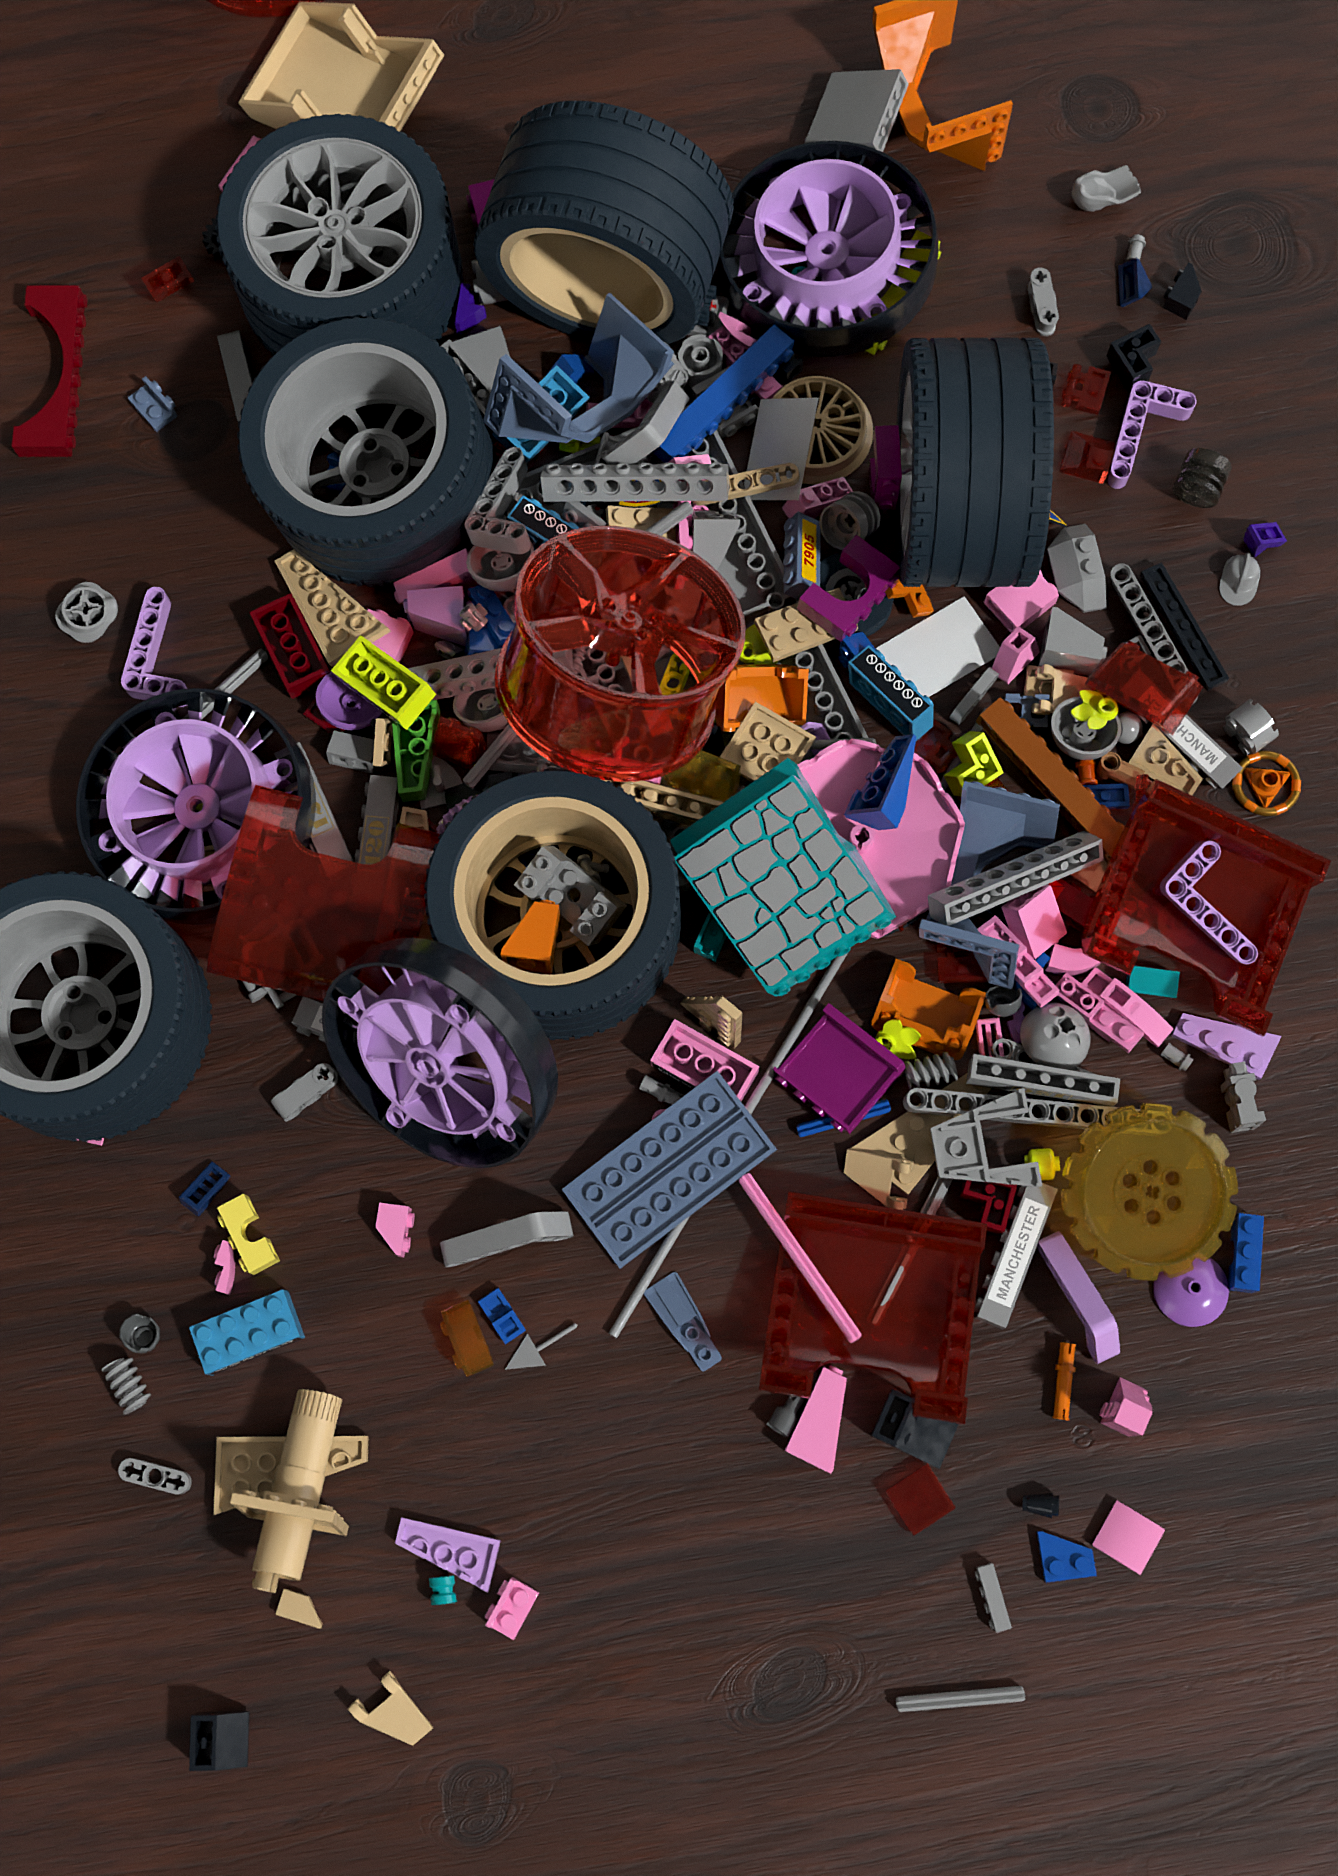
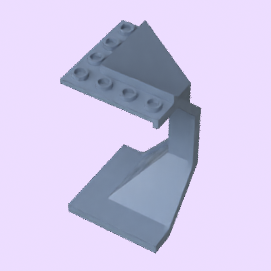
M608 293L588 355L584 357V361L604 380L603 401L571 421L572 415L515 361L505 354L499 359L483 421L500 437L568 443L575 439L589 443L633 414L674 365L671 361L674 351L611 293Z
M964 781L959 811L963 816L965 825L951 885L980 874L986 865L1018 847L1038 850L1053 844L1060 804H1056L1050 799L1040 800L1032 798L1025 793L1016 794L1008 792L1001 787H987L976 781ZM930 912L926 920L922 919L919 927V938L972 951L988 983L1009 989L1013 988L1019 944L981 935L969 918L950 926L943 925L931 918Z

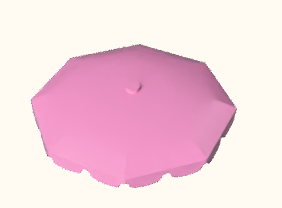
M845 739L828 746L817 753L814 758L805 760L797 765L835 830L841 837L855 845L897 916L891 920V924L886 928L877 929L871 933L872 938L879 939L929 910L928 895L951 886L965 822L950 795L943 790L942 784L930 764L915 753L906 807L896 829L876 830L846 818L844 813L856 789L861 791L867 782L865 777L869 772H874L880 765L879 758L886 749L863 740Z

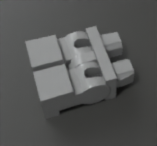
M1245 1062L1232 1063L1229 1065V1068L1223 1071L1225 1082L1220 1085L1221 1092H1226L1225 1101L1230 1107V1110L1226 1113L1230 1133L1255 1130L1266 1121L1264 1111H1257L1254 1099L1256 1094L1255 1073L1248 1074Z

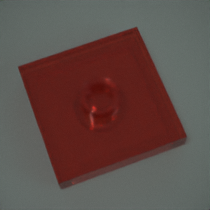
M928 1464L885 1491L912 1536L956 1508Z

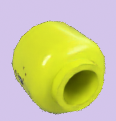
M1050 1148L1031 1149L1028 1155H1024L1025 1163L1038 1162L1041 1180H1052L1055 1177V1171H1060L1059 1156H1054V1152Z

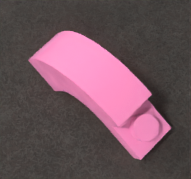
M1104 910L1100 916L1095 938L1090 945L1074 949L1054 944L1050 951V960L1046 965L1045 971L1062 976L1065 973L1075 976L1087 973L1100 965L1111 952L1117 940L1116 937L1109 936L1112 935L1116 921H1112L1114 913Z

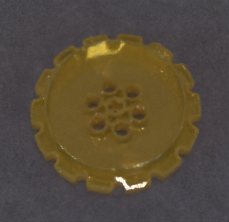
M1143 1103L1139 1112H1136L1134 1106L1126 1105L1106 1113V1123L1104 1125L1099 1122H1093L1078 1137L1077 1142L1080 1144L1081 1149L1079 1152L1070 1151L1064 1165L1062 1176L1069 1180V1186L1061 1189V1202L1064 1215L1074 1217V1223L1069 1227L1072 1235L1082 1249L1086 1251L1092 1248L1095 1249L1093 1259L1097 1263L1115 1273H1120L1123 1268H1126L1127 1276L1132 1279L1155 1281L1161 1271L1168 1278H1174L1192 1271L1195 1258L1205 1262L1217 1251L1222 1244L1218 1237L1220 1231L1229 1232L1235 1218L1237 1206L1230 1203V1197L1238 1194V1181L1235 1168L1225 1165V1160L1230 1155L1227 1148L1216 1133L1205 1135L1206 1123L1184 1110H1179L1174 1116L1172 1107L1169 1105ZM1147 1160H1150L1153 1165L1150 1172L1145 1173L1143 1165ZM1172 1171L1174 1173V1180L1172 1183L1167 1184L1165 1180L1166 1174ZM1126 1174H1130L1132 1182L1129 1186L1125 1187L1123 1177ZM1147 1187L1153 1188L1151 1196L1145 1194L1148 1192ZM1174 1196L1176 1204L1172 1209H1169L1167 1201L1170 1197ZM1128 1199H1132L1134 1203L1133 1208L1127 1212L1124 1204ZM1150 1210H1154L1155 1219L1148 1223L1146 1219L1147 1213Z

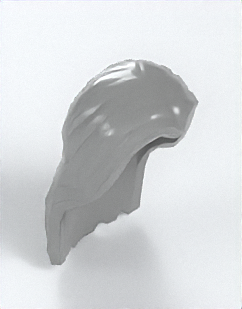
M1127 165L1107 173L1097 170L1091 171L1077 178L1072 188L1074 202L1080 209L1089 212L1101 210L1105 206L1125 203L1141 193L1139 183L1136 177L1132 176V172L1129 171Z

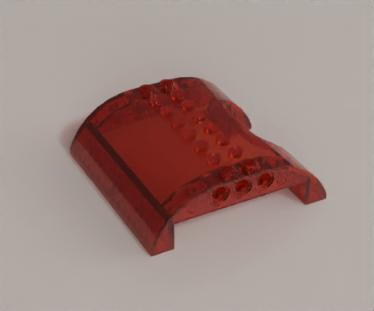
M1155 779L1132 812L1111 855L1085 923L1082 936V952L1084 955L1128 975L1131 974L1139 955V951L1134 949L1140 947L1152 949L1189 966L1204 975L1210 983L1213 991L1214 1011L1218 1017L1264 1037L1273 1013L1265 1010L1310 889L1324 881L1331 860ZM1199 841L1216 842L1220 846L1221 854L1218 860L1192 888L1255 945L1258 956L1251 964H1242L1234 961L1169 901L1160 890L1161 881ZM1206 845L1202 850V854L1205 858L1211 855V847ZM1189 863L1186 866L1185 871L1188 876L1195 872L1193 863ZM1172 881L1169 884V891L1174 894L1178 890V883L1176 881ZM1193 897L1189 898L1186 903L1187 908L1192 910L1196 905ZM1207 914L1204 918V924L1210 926L1213 923L1212 914ZM1229 930L1224 931L1222 934V941L1225 943L1231 938ZM1246 946L1242 947L1239 951L1241 959L1248 955V948Z
M255 785L241 826L211 942L207 972L324 1002L325 995L332 982L353 961L383 942L398 938L419 937L426 908L424 894L427 893L424 888L427 878L426 870L430 868L429 859L434 852V845L439 842L438 837L440 834L397 822L388 854L381 861L373 864H360L318 853L304 847L296 835V821L298 820L303 797ZM379 966L364 967L360 970L358 979L379 996L392 984ZM384 966L394 981L404 974L401 968Z
M788 1192L784 1223L861 1332V1337L852 1343L848 1341L780 1242L759 1390L810 1399L814 1372L825 1364L840 1363L888 1371L900 1376L906 1381L911 1391L913 1416L965 1424L968 1398L965 1397L980 1255L985 1248L987 1224ZM903 1266L904 1270L889 1300L881 1306L899 1267Z

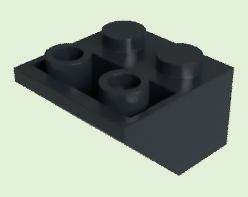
M250 1711L198 1712L191 1715L189 1771H218L247 1767Z

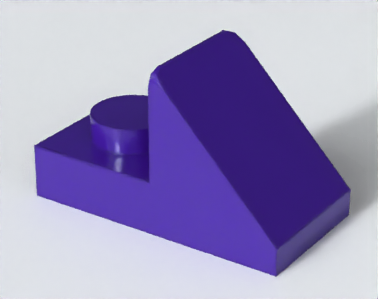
M461 283L455 319L457 334L462 335L486 318L485 307L483 305H475V293H472L470 284Z
M1277 522L1249 525L1244 535V541L1253 557H1257L1267 548L1279 547L1287 542Z

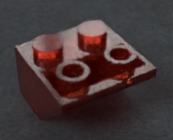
M441 716L431 749L435 756L470 771L486 752L487 746L484 736L479 729L472 726L466 728L461 725V722L452 717L446 719Z

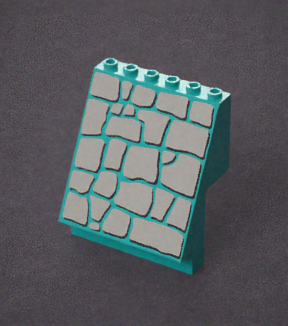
M789 758L782 761L670 840L677 853L674 858L680 870L767 993L776 997L787 994L791 990L790 987L796 983L808 980L811 973L817 969L826 968L832 959L847 954L851 950L850 947L856 943L868 940L871 937V933L877 929L886 928L891 924V920L897 917L855 845L837 833L798 765Z

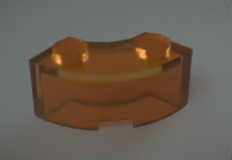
M469 1300L442 1310L443 1321L440 1322V1327L445 1337L449 1335L456 1353L453 1355V1360L457 1369L462 1368L466 1377L494 1366L490 1349Z

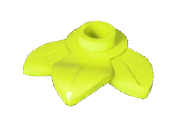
M755 624L748 627L744 632L743 642L738 645L736 650L738 659L746 664H777L778 661L772 662ZM746 649L753 651L750 656L744 655Z
M1081 690L1079 694L1083 703L1071 710V715L1082 722L1087 721L1089 729L1103 728L1108 720L1114 719L1118 714V706L1113 699L1104 698L1099 692L1092 690Z
M892 1019L884 1024L882 1030L878 1031L875 1040L898 1058L915 1059L916 1053L911 1045L915 1044L921 1035L914 1028L903 1027L900 1020Z

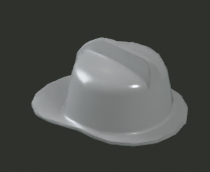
M1250 553L1233 556L1227 560L1224 566L1219 591L1222 598L1231 605L1242 606L1248 604L1256 594L1260 579V567L1257 561L1250 556Z

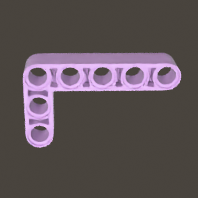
M1137 381L1133 385L1127 400L1107 476V482L1112 488H1123L1128 481L1147 412L1176 420H1187L1190 418L1196 405V397L1192 393L1147 381ZM1131 413L1137 414L1138 417L1133 416ZM1125 433H1131L1133 437H1130ZM1120 453H1126L1128 457L1122 456ZM1115 473H1121L1123 477H1119Z
M152 587L145 594L121 678V684L131 697L141 700H147L165 692L188 689L178 679L152 675L171 608L170 599L160 587ZM162 598L159 603H154L156 599ZM156 619L153 624H148L150 620ZM145 640H150L147 645H142ZM139 661H144L141 666L136 667ZM133 682H138L136 687L130 688ZM161 686L157 692H152L153 688Z
M1199 841L1161 881L1160 890L1169 901L1234 961L1242 964H1251L1258 956L1255 945L1192 888L1218 860L1221 854L1220 846L1216 842ZM1206 845H1209L1212 850L1208 858H1205L1202 854V850ZM1189 863H1193L1195 866V872L1191 876H1188L1185 871ZM1172 881L1178 883V890L1174 894L1169 891V884ZM1193 897L1196 905L1192 910H1189L1186 903L1189 898ZM1207 914H1212L1213 923L1210 926L1204 924V918ZM1229 930L1231 938L1224 943L1222 941V934L1224 931ZM1246 946L1248 948V955L1241 959L1239 951L1242 947Z
M1057 1231L1040 1239L1037 1248L1085 1326L1087 1348L1095 1363L1099 1364L1120 1354L1116 1321L1061 1232Z

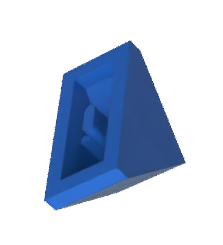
M562 354L551 368L552 370L557 365L576 384L594 374L592 367L584 361L583 354Z

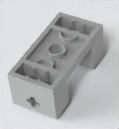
M542 846L514 884L531 900H550L559 905L560 915L573 925L570 932L587 946L599 944L627 907L623 901L555 846ZM572 888H577L580 891L581 896L577 902L570 898L569 894Z

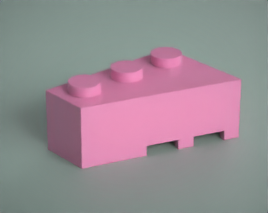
M1119 1377L1109 1403L1105 1402L1099 1416L1103 1417L1100 1423L1126 1436H1143L1153 1412L1151 1403L1148 1402L1150 1399L1147 1396L1148 1390Z

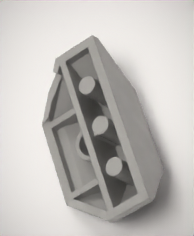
M1086 524L1063 528L1047 549L1058 593L1077 606L1083 613L1106 609L1105 574L1094 533Z

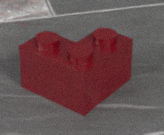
M964 1180L960 1197L983 1204L977 1228L999 1235L1005 1232L1017 1185Z

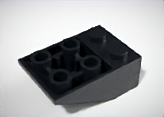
M890 1389L870 1437L940 1469L959 1422L901 1392Z

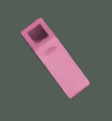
M840 477L801 489L799 500H787L782 509L788 518H792L799 511L815 519L821 515L827 506L853 492L845 478Z

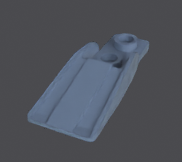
M677 1272L671 1273L645 1290V1297L663 1323L683 1348L691 1354L702 1372L722 1360L720 1353L710 1339V1333L698 1308Z

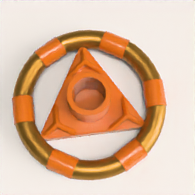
M1258 751L1255 754L1247 755L1238 763L1243 769L1232 779V787L1237 800L1250 812L1261 816H1277L1288 811L1298 800L1301 793L1299 772L1295 765L1282 754L1273 751ZM1261 759H1268L1286 768L1288 772L1246 767ZM1243 772L1261 806H1258L1245 796L1241 787ZM1291 776L1292 783L1289 798L1284 803L1267 808L1288 777Z

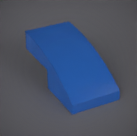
M499 1287L478 1300L479 1305L505 1344L526 1331Z

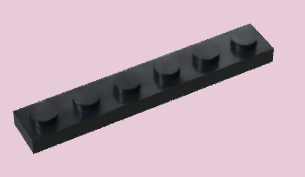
M1161 562L1143 570L1140 574L1143 582L1206 691L1229 680L1227 673L1163 563Z

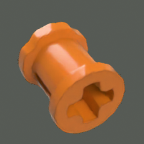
M1081 760L1075 763V767L1078 769L1079 782L1082 785H1098L1094 768L1097 766L1096 761Z

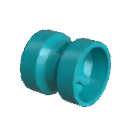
M454 1575L429 1578V1586L433 1590L431 1605L457 1602L456 1593L453 1592V1585L455 1584Z

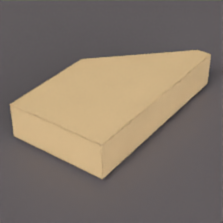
M283 1589L275 1615L319 1629L322 1628L323 1623L314 1609L310 1596L289 1589Z

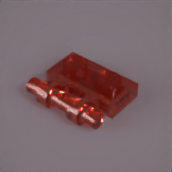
M1074 364L1067 376L1068 384L1063 389L1061 405L1068 408L1071 405V401L1075 400L1078 401L1077 410L1098 415L1111 372L1089 366L1086 374L1081 372V365ZM1077 383L1084 384L1082 391L1075 389Z
M933 719V727L916 741L914 753L933 765L932 769L938 776L939 773H943L948 768L947 764L952 758H956L958 755L952 742L949 741L952 737V731ZM941 748H944L946 752L939 759L935 755Z
M936 943L937 953L946 952V958L937 959L938 983L987 981L972 951ZM954 952H967L968 957H955Z

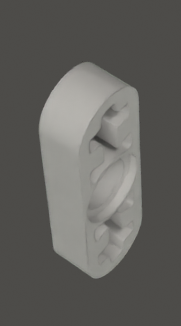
M989 667L954 709L949 719L960 725L994 684L999 673Z
M136 1458L125 1459L121 1462L118 1469L119 1476L124 1481L172 1494H184L190 1489L192 1484L190 1475L185 1471ZM134 1463L135 1469L144 1470L143 1475L131 1474L129 1477L126 1467ZM153 1469L160 1470L162 1474L161 1480L156 1484L151 1483L149 1480V1473ZM182 1476L181 1480L185 1482V1485L177 1490L176 1484L166 1481L168 1478L179 1479Z

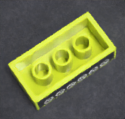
M361 635L331 670L342 684L405 730L411 726L436 695L427 682Z

